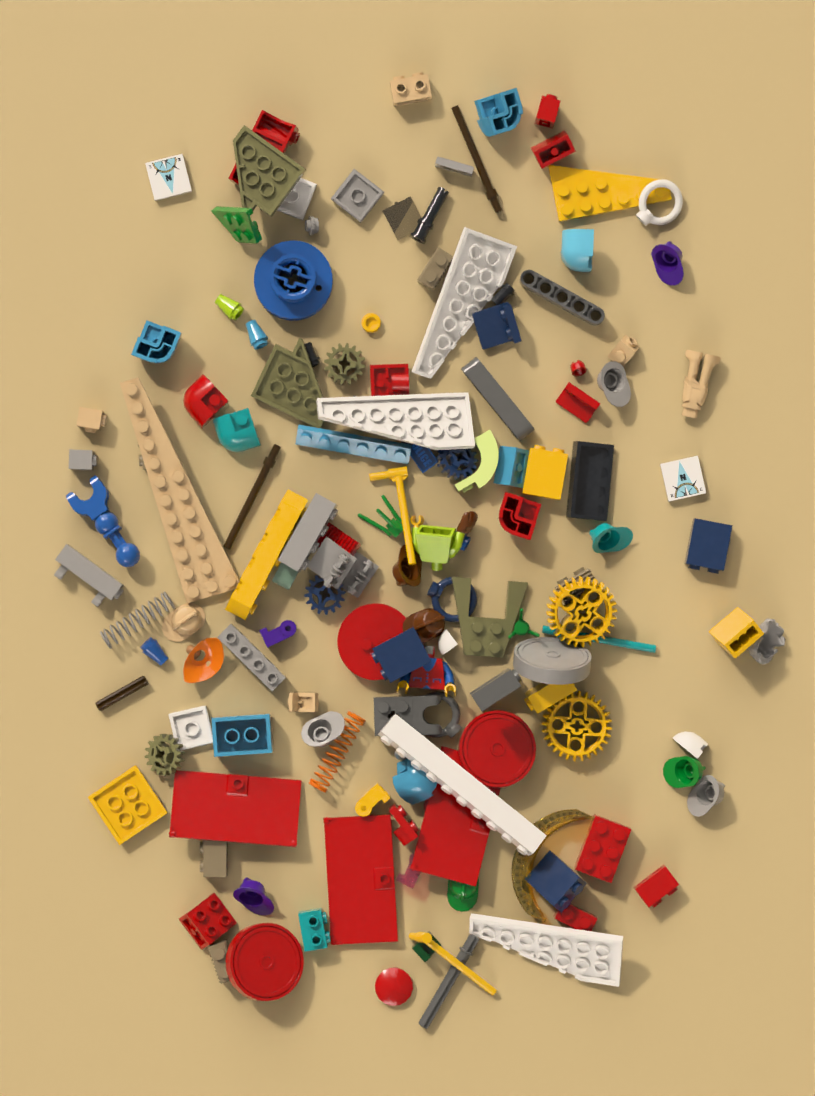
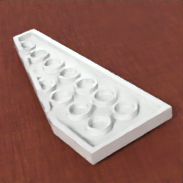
M464 227L414 363L413 373L430 379L445 361L444 359L448 353L455 348L457 341L461 336L465 335L474 323L472 313L482 310L486 303L490 302L493 298L495 291L503 285L517 246Z
M468 392L317 398L316 400L318 419L434 450L473 449L475 447Z
M471 913L470 934L489 942L495 941L502 944L503 948L507 950L510 948L514 949L521 956L545 966L548 964L558 968L561 973L565 974L568 972L575 975V979L617 987L620 985L623 936Z

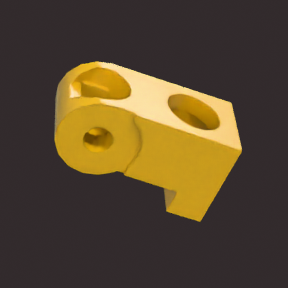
M377 783L356 803L355 811L359 816H367L371 813L372 807L381 799L385 803L391 796Z

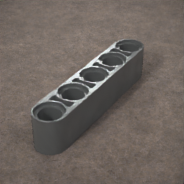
M525 270L521 274L520 284L522 287L593 326L601 324L604 320L605 313L603 309L533 270ZM529 274L533 276L534 282L526 284L523 277ZM548 284L551 290L548 293H543L540 290V286ZM559 293L566 294L567 301L559 302L557 295ZM576 302L582 303L584 310L577 312L574 309V304ZM593 311L600 313L601 319L599 321L591 319L590 314Z
M477 357L461 368L463 373L519 441L535 430Z

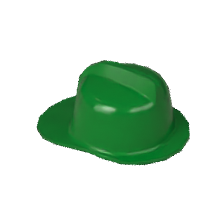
M674 757L668 759L664 764L663 776L665 781L674 788L691 787L696 785L701 779L706 767L702 766L700 761L693 757Z
M479 877L476 887L448 880L447 898L452 908L463 912L474 907L478 898Z

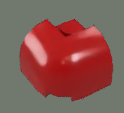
M204 374L189 386L183 398L184 408L201 428L207 425L216 416L215 414L229 402Z
M505 492L499 510L498 518L500 525L511 535L531 540L541 504Z

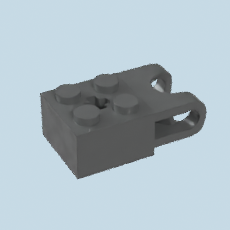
M441 696L374 697L375 736H379L380 731L390 720L392 711L399 714L401 719L421 735L442 733V727L439 724L428 723L424 717L425 709L429 706L440 704Z

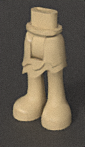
M686 350L685 357L689 360L688 376H685V381H683L682 401L684 404H682V416L697 419L698 410L701 411L700 407L704 404L707 396L711 371L714 366L720 363L721 357L704 354L703 368L698 383L696 377L703 353Z

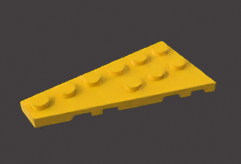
M548 165L559 222L639 207V197L643 189L649 183L661 180ZM665 187L654 189L648 195L646 205L672 200L670 190Z

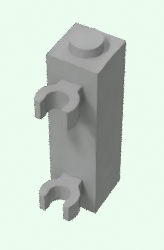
M69 544L65 545L55 559L62 564L54 574L58 579H62L67 571L70 570L99 591L91 601L97 607H99L105 597L110 600L118 599L124 592L122 589L124 584Z

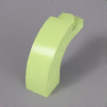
M491 430L474 438L475 445L480 452L481 463L473 475L455 484L458 492L461 490L463 493L474 488L473 483L480 489L493 476L498 464L499 451Z

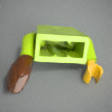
M474 511L465 512L458 524L457 530L456 528L422 525L424 523L422 515H419L418 523L415 521L416 517L412 516L410 522L414 525L411 531L413 547L420 554L421 560L431 562V569L434 571L442 570L443 564L448 563L450 558L455 557L461 549L464 536L474 528L478 520L477 513Z

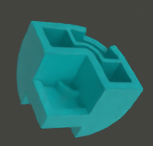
M249 408L212 420L218 439L227 450L243 452L261 446Z

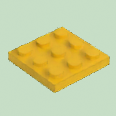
M137 765L88 797L119 845L168 813Z

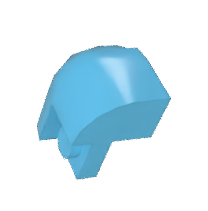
M567 229L562 231L561 259L570 270L591 272L594 229Z

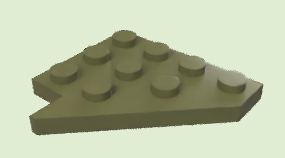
M244 125L233 140L242 208H252L254 211L257 206L272 217L306 169Z
M299 338L293 352L275 344L251 396L313 427L321 428L324 420L318 419L316 400L317 398L324 397L303 339Z

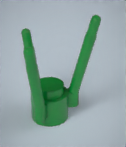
M382 495L383 501L395 517V519L392 518L390 520L380 509H376V512L388 523L386 525L387 528L360 513L358 517L385 532L389 537L393 535L396 538L403 531L402 520L385 495Z
M522 608L519 611V621L515 623L514 631L508 638L511 639L516 634L523 636L527 633L540 637L539 633L530 630L529 624L523 621L524 610Z

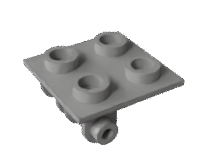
M326 536L307 567L324 579L326 587L330 588L333 586L338 589L357 558Z
M356 552L354 557L357 560L342 582L344 584L342 588L358 598L379 566Z

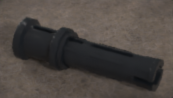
M442 187L437 188L423 218L418 219L415 231L410 234L412 239L422 244L426 243L425 238L429 231L433 229V221L449 194L447 190L445 191Z

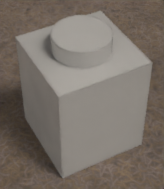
M69 449L68 469L94 470V466H97L98 457L94 455L93 450Z

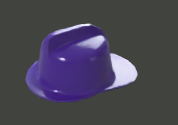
M671 241L666 244L656 245L652 249L651 255L659 278L668 285L674 286L679 284L684 276L681 263L683 258L682 251Z
M246 877L240 888L236 889L233 893L234 898L255 914L270 915L274 911L273 902L265 895V888L258 881Z

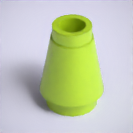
M222 294L215 300V304L229 319L237 320L244 311L241 303Z

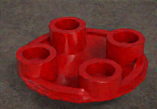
M398 967L382 971L375 982V992L378 998L384 1004L390 1006L405 1003L413 991V982L409 974Z

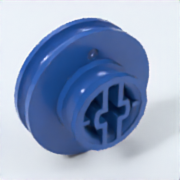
M296 240L280 242L269 248L256 265L254 272L256 295L262 306L269 313L280 319L298 321L312 317L325 306L331 295L333 285L331 267L323 253L311 244ZM296 264V266L291 265L289 269L284 268L286 265ZM300 266L303 267L307 275L302 274ZM279 274L292 278L293 274H297L298 280L305 282L306 285L296 281L294 285H289V279L281 277ZM320 285L322 290L316 291V286Z

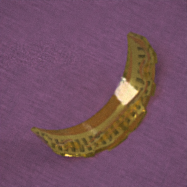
M578 809L561 810L546 815L533 824L547 835L536 851L528 856L527 854H521L515 849L511 868L512 883L516 897L528 915L543 922L547 919L535 900L532 886L525 880L533 869L539 849L546 839L559 828L578 820L590 819L593 821L594 816Z

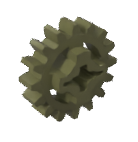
M346 343L345 347L338 344V349L332 347V354L327 352L326 355L329 359L324 360V363L328 364V366L324 369L325 371L330 370L328 377L334 376L333 382H337L339 379L341 385L344 384V381H347L350 385L351 379L358 381L357 375H363L360 369L365 368V365L361 364L365 357H359L362 351L356 352L355 345L349 348L348 343ZM343 352L341 357L338 359L334 358L336 354ZM350 353L356 357L358 362L351 360L349 357ZM346 356L347 362L350 363V366H346V369L343 373L342 365H340L339 363L343 362ZM332 366L340 370V376L334 372ZM351 369H356L352 375L347 376V372Z
M172 734L154 736V741L148 742L150 748H145L149 752L148 755H145V758H149L146 764L152 765L151 771H157V775L166 776L177 773L176 769H181L179 763L185 761V759L181 758V755L185 754V751L180 749L183 747V744H178L179 738H173Z

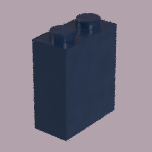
M694 518L684 564H688V568L700 570V567L708 568L707 572L719 574V571H724L733 525Z
M414 627L372 648L374 652L371 653L375 663L380 662L383 668L380 672L384 680L389 679L390 683L431 662Z
M550 850L525 878L534 889L561 913L569 907L571 901L583 891L584 886L587 884Z

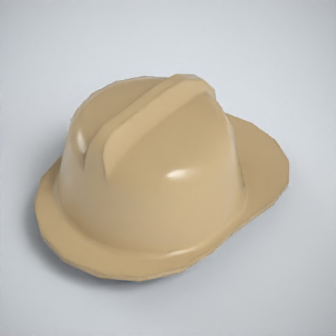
M185 603L164 618L162 631L169 640L181 642L203 627L205 613L198 604Z

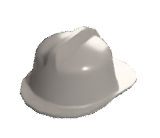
M616 361L608 362L598 374L597 384L612 405L623 407L629 402L631 397L626 372L620 363Z
M330 711L308 721L302 728L301 735L303 741L313 747L329 745L344 731V718L338 712Z
M711 775L703 776L688 795L687 807L689 812L693 816H704L714 805L719 804L723 800L725 785Z

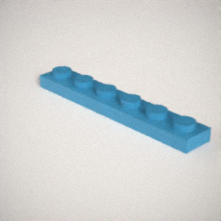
M298 425L295 443L301 446L407 465L409 464L412 447L410 444Z

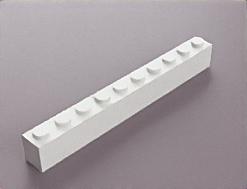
M393 715L378 734L384 744L387 746L391 745L396 749L395 752L399 756L409 759L415 769L424 771L430 781L437 782L442 786L441 789L445 793L455 796L457 798L456 801L463 807L467 806L472 810L471 813L476 818H482L486 821V825L491 830H497L501 833V837L506 842H512L517 846L516 849L521 854H527L528 856L533 854L547 836L398 715Z

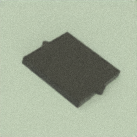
M411 196L400 202H395L394 205L383 210L397 240L413 233L418 225V219L421 218Z

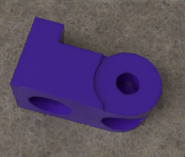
M286 620L279 627L269 632L266 627L259 631L268 648L293 636L297 628L293 621Z

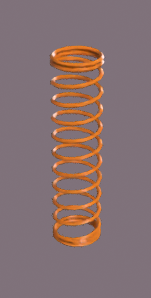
M348 711L347 715L360 722L357 723L350 719L344 718L346 722H348L350 725L357 729L354 730L352 728L345 726L344 730L350 733L353 737L346 735L344 733H341L340 735L350 744L340 741L338 739H334V741L338 743L340 746H342L345 750L329 745L331 749L336 751L342 757H339L329 752H325L328 756H330L339 764L322 758V761L328 764L330 767H332L335 771L318 765V767L321 770L326 772L331 777H327L317 772H314V774L320 777L322 780H324L327 784H324L312 778L309 780L310 782H308L313 787L325 793L328 790L324 786H330V783L323 777L331 780L334 779V777L326 770L338 773L337 769L333 767L331 764L341 766V763L334 757H337L339 759H345V756L337 750L346 753L349 752V750L341 743L348 746H353L352 742H350L344 736L351 739H356V736L349 730H352L354 732H360V730L352 723L363 726L366 722L365 719L350 711Z

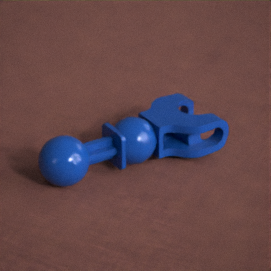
M94 475L90 478V483L94 490L90 499L80 500L73 492L68 493L66 499L75 512L83 516H89L95 522L96 531L103 535L106 540L110 538L117 548V562L123 567H132L138 563L140 551L136 545L126 543L119 531L122 528L119 526L118 518L114 513L110 512L107 505L109 491L102 481Z

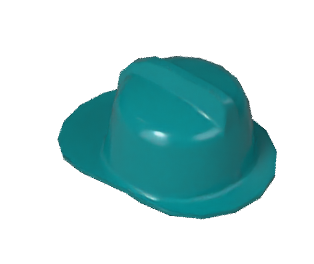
M608 523L600 524L589 532L593 541L592 548L596 553L621 551L633 539V533L628 527H613Z

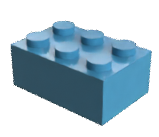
M270 714L212 718L214 757L273 752Z

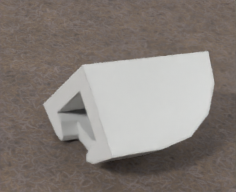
M445 629L438 641L439 650L442 655L457 645L456 641Z
M685 731L673 737L678 744L696 759L699 758L703 753L702 750L708 745L706 741L693 732Z

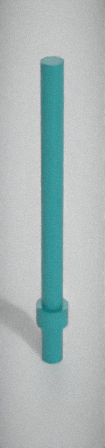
M543 625L542 633L554 635L553 632L556 629L551 630L550 626ZM579 632L578 635H586L589 633ZM600 636L598 637L599 643L653 653L656 651V645L606 636L605 639Z

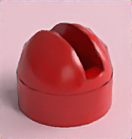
M577 360L575 363L572 362L570 365L571 373L575 377L582 376L587 371L584 362Z

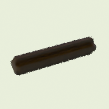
M141 676L95 703L99 711H102L149 684L146 677Z

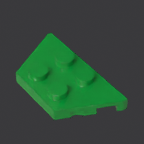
M216 206L211 210L237 242L257 244L262 240L257 222H252L250 217L253 214L252 208Z

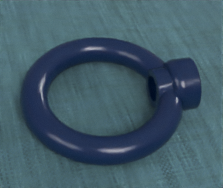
M451 577L445 578L439 583L433 581L427 593L428 596L432 597L433 609L442 616H445V621L459 622L457 615L446 613L439 603V597L443 589L453 584ZM472 584L468 616L472 615L477 605V594Z

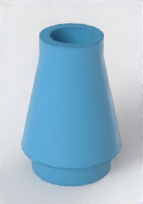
M251 320L245 325L248 330L251 346L255 350L267 346L268 337L257 324V321Z

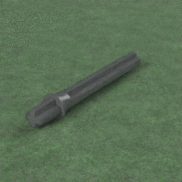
M470 934L464 945L459 948L460 952L456 958L464 965L469 957L473 956L472 952L479 942V938ZM451 965L419 1021V1025L426 1029L429 1028L461 973L453 965Z

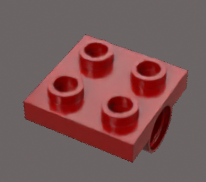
M408 364L370 365L371 396L409 395Z
M394 803L390 806L389 812L400 825L393 833L405 846L418 837L419 828L413 820L408 821L405 817L407 812L401 805L397 806Z

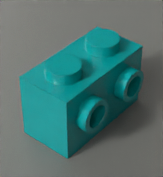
M322 908L300 911L298 916L304 951L328 948V943L331 942L329 931H325L324 924L328 923L326 912H322Z

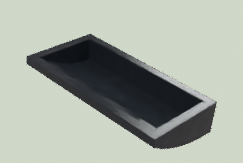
M573 441L566 518L607 521L614 445Z

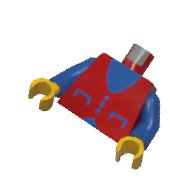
M424 646L431 662L402 676L396 689L398 692L399 688H405V694H407L409 687L440 689L445 691L446 697H448V691H453L454 696H456L453 673L448 663L442 661V658H434L435 646Z

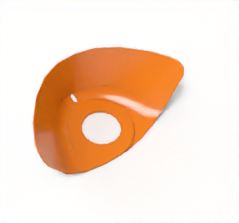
M206 638L200 641L189 653L183 668L185 682L197 683L213 677L220 670L224 660V650L218 638ZM203 650L205 657L200 661L195 660V653ZM210 661L211 664L207 667L206 662Z

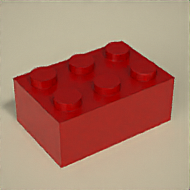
M594 814L574 869L612 883L632 829Z

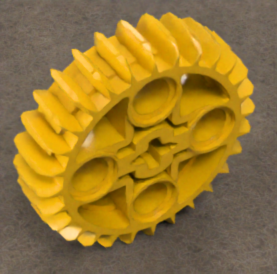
M579 576L578 582H576L574 577H572V583L570 584L564 580L565 587L558 584L559 592L553 590V593L556 595L555 598L549 597L553 603L547 604V607L551 609L546 611V614L551 616L547 619V622L553 623L550 625V629H556L553 633L555 636L560 635V641L566 638V644L569 645L573 641L574 647H577L578 642H580V645L584 648L585 642L592 646V640L599 643V636L605 639L603 633H611L608 626L614 627L611 620L617 619L612 613L618 611L612 607L616 605V601L611 600L614 598L613 594H608L610 591L608 587L603 589L604 584L602 582L597 585L598 580L594 579L591 583V579L588 576L585 581ZM586 588L579 598L570 592L575 589ZM596 592L598 594L595 600H589L591 593ZM565 597H571L569 604H562V600ZM603 601L605 604V617L596 611ZM559 606L567 612L561 623L558 619ZM581 609V610H584L585 613H584V614H582V613L579 614L578 611ZM595 619H601L599 626H592ZM573 623L574 628L571 631H566V626ZM584 626L593 631L586 635H578Z
M578 690L577 696H574V693H572L569 697H565L556 704H553L552 709L546 708L549 715H543V717L547 719V722H541L542 725L546 726V729H543L542 732L548 734L544 737V740L550 739L547 746L554 745L555 747L552 752L554 753L559 750V757L566 754V760L572 756L573 761H576L577 756H579L580 760L583 761L584 755H586L588 759H591L590 753L593 752L597 756L596 749L598 748L603 751L604 749L601 744H608L604 739L605 737H611L607 730H612V727L607 726V723L612 722V720L606 719L610 712H603L606 705L600 707L601 700L599 699L595 702V695H592L589 699L588 692L581 696V691ZM577 701L583 704V709L580 712H575L573 709V704ZM570 703L568 716H555L562 706ZM587 704L596 710L600 719L587 718ZM572 713L577 716L583 715L584 720L579 717L572 718ZM556 719H560L563 722V726L559 730H555L552 726L553 721ZM576 721H578L579 724L584 726L582 728H578V731H575V728L570 726L572 724H575ZM594 722L601 724V730L597 733L591 730V725ZM570 732L575 735L582 734V738H579L577 736L570 737ZM554 733L567 734V748L557 741ZM585 736H598L597 740L590 747L584 749ZM573 740L580 741L581 746L578 750L570 748Z

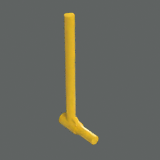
M407 466L370 473V481L389 478V480L396 482L408 564L414 565L416 564L403 484V481L408 477Z
M412 932L409 934L410 940L425 943L493 996L497 990L433 941L430 933Z

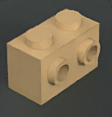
M423 72L412 74V77L408 78L396 76L390 81L394 107L432 100L428 74L423 75Z

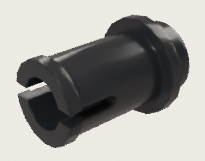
M508 283L502 285L503 288L491 299L496 305L504 303L511 295H514L515 290Z
M306 343L305 347L312 366L315 367L320 364V357H317L312 343Z

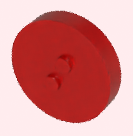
M380 603L366 604L353 610L342 622L337 638L338 651L345 666L359 677L369 680H383L384 678L380 672L383 668L380 662L375 663L371 655L374 652L372 648L401 634L406 617L397 609Z
M494 710L478 715L465 727L459 740L458 755L462 768L487 788L501 789L516 784L528 774L535 761L536 742L531 729L520 717L510 712Z
M258 923L242 929L233 938L227 950L226 971L228 978L240 994L252 1000L273 1001L286 996L296 987L303 972L304 957L297 938L288 929L278 924Z

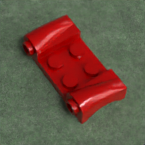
M264 110L261 111L252 129L253 132L282 153H285L288 145L296 144L300 137L299 129L296 125L285 122ZM235 164L228 179L239 185Z

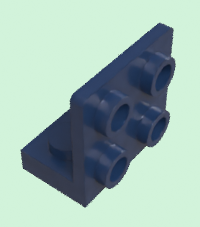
M509 302L472 313L483 350L509 341L514 343L522 341L513 309Z

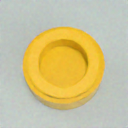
M369 313L363 317L362 327L366 332L374 333L379 330L381 320L376 314Z

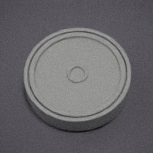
M537 637L524 640L515 646L513 667L518 674L532 681L555 685L572 684L588 677L592 656L589 650L585 647L583 648L580 644L574 647L573 641L567 645L566 639L560 641L559 638Z

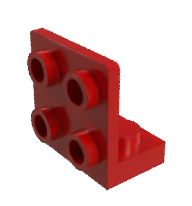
M215 893L179 918V921L201 950L209 946L236 924L235 919Z

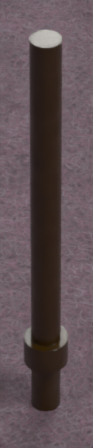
M454 106L451 109L485 187V195L490 200L495 213H499L503 210L497 199V191L492 187L459 106Z
M274 444L268 457H265L264 465L223 547L231 549L270 469L276 463L275 459L281 449L280 446Z

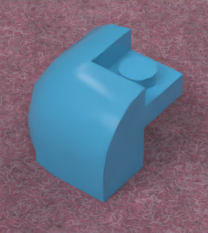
M517 88L474 101L480 119L477 120L481 131L489 137L517 127L523 114Z
M146 320L141 336L137 338L131 355L150 363L159 364L166 362L174 354L182 333Z
M409 759L397 763V775L392 777L396 792L404 801L411 805L433 796L432 792L437 785V782L434 783L426 777L424 771L415 769Z

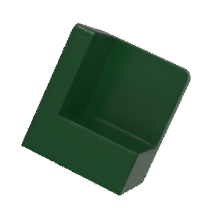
M428 931L427 933L431 934L432 940L441 946L440 942ZM416 942L412 946V949L424 962L429 960L435 952L425 943Z

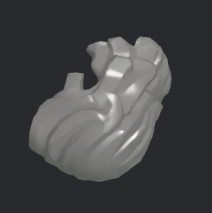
M770 618L759 625L764 635L747 648L750 655L762 665L769 663L774 654L778 652L777 649H774L775 646L785 645V638L782 636L784 629L774 619Z

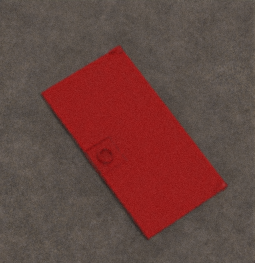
M441 746L440 750L461 766L458 750ZM437 783L436 788L432 792L433 796L428 798L410 870L476 887L490 828L486 825V821L482 818H476L471 813V809L460 805L456 801L457 798L455 796L445 793L441 789L442 786ZM488 788L499 797L500 789Z
M176 770L169 838L296 848L302 780Z
M391 814L323 818L330 944L398 942Z

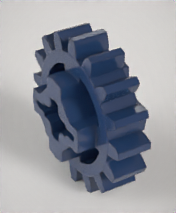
M471 449L437 451L439 455L436 459L440 460L437 466L443 467L441 473L447 472V478L453 475L454 480H457L459 477L464 480L477 468L474 465L478 462V459L474 458L477 452H472Z
M315 575L316 581L309 580L311 586L305 587L309 593L304 594V597H309L306 604L312 603L311 610L317 608L318 614L324 610L325 615H328V610L331 609L334 613L335 606L338 608L342 607L339 602L345 601L341 597L342 594L346 593V591H341L344 584H341L337 589L338 594L333 593L331 587L327 588L330 597H326L322 603L323 598L320 591H324L326 586L324 585L321 588L314 586L324 581V579ZM312 593L317 595L319 599L318 604L314 601ZM327 601H336L333 605L325 607Z

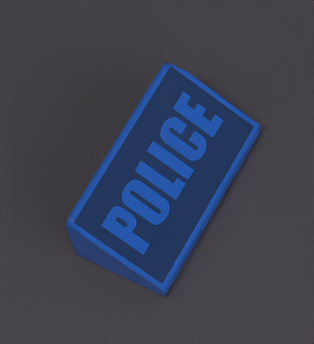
M401 441V443L412 445L410 456L422 473L438 463V460L429 448Z

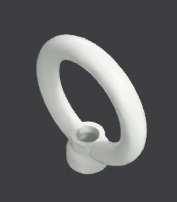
M656 180L649 183L640 194V211L636 214L637 218L645 226L649 223L665 225L675 220L681 212L683 205L680 189L668 180ZM665 187L674 194L675 206L669 215L661 218L655 217L647 209L646 201L648 195L654 189Z

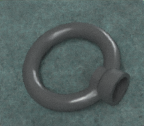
M443 692L426 694L441 696V700L449 704L453 714L451 722L442 729V733L428 736L440 738L448 735L450 738H453L462 728L458 724L460 709L457 702L448 694V697H446Z

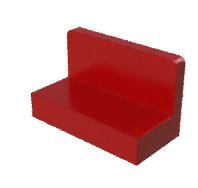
M568 382L556 400L558 405L585 423L589 421L601 404L570 382Z

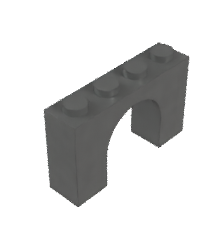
M507 668L471 691L470 694L480 710L484 711L521 687L519 682L522 679L516 670L513 669L511 671V669Z

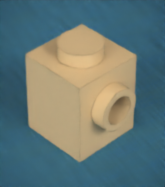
M79 407L76 426L85 428V432L96 433V430H101L102 426L105 427L107 415H104L102 410Z

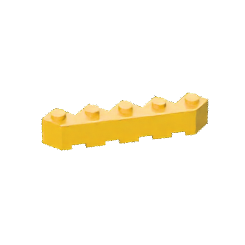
M287 490L262 540L252 555V559L242 574L235 591L232 593L225 610L246 620L249 614L253 615L258 606L255 604L261 590L265 591L270 583V580H268L270 572L274 565L279 566L280 561L278 559L294 533L293 529L297 521L303 517L307 510L305 506L308 500Z

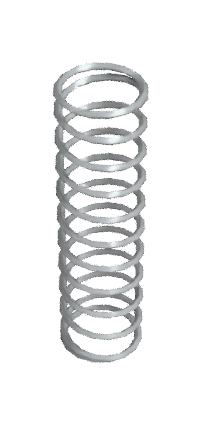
M161 593V599L163 603L157 597H154L156 606L151 601H148L150 611L146 606L142 605V611L144 615L138 609H135L137 618L132 613H129L130 621L127 618L123 617L122 620L125 627L121 622L116 621L118 630L113 625H110L111 633L107 629H104L103 632L100 631V634L105 643L107 644V646L110 649H112L106 632L112 637L116 644H118V641L113 633L112 627L125 641V638L119 628L118 623L123 627V629L127 632L129 636H131V633L125 623V620L131 625L135 632H138L131 616H133V618L138 622V624L144 629V626L138 616L137 611L142 615V617L146 620V622L149 625L150 621L144 611V608L149 612V614L153 617L154 620H157L150 604L163 617V614L158 606L156 599L160 602V604L168 613L169 609L164 601L163 596L168 600L172 608L175 609V606L169 598V596L167 595V593Z

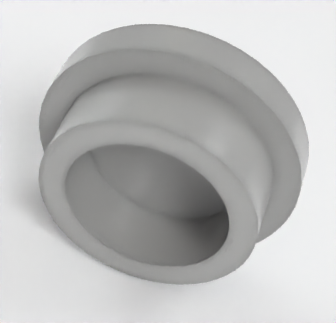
M309 216L308 220H305V231L309 235H314V233L319 231L318 218Z

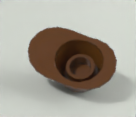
M406 545L400 548L398 561L393 566L392 573L397 586L409 585L416 587L421 582L422 560L420 554L414 549L416 564L409 565Z
M432 608L423 609L405 619L402 627L403 632L414 627L421 642L424 643L441 635L445 627V616H442Z

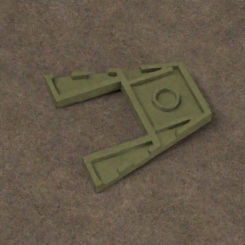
M451 577L464 655L503 658L509 641L508 636L513 630L528 582L508 581L505 619L468 616L471 578Z

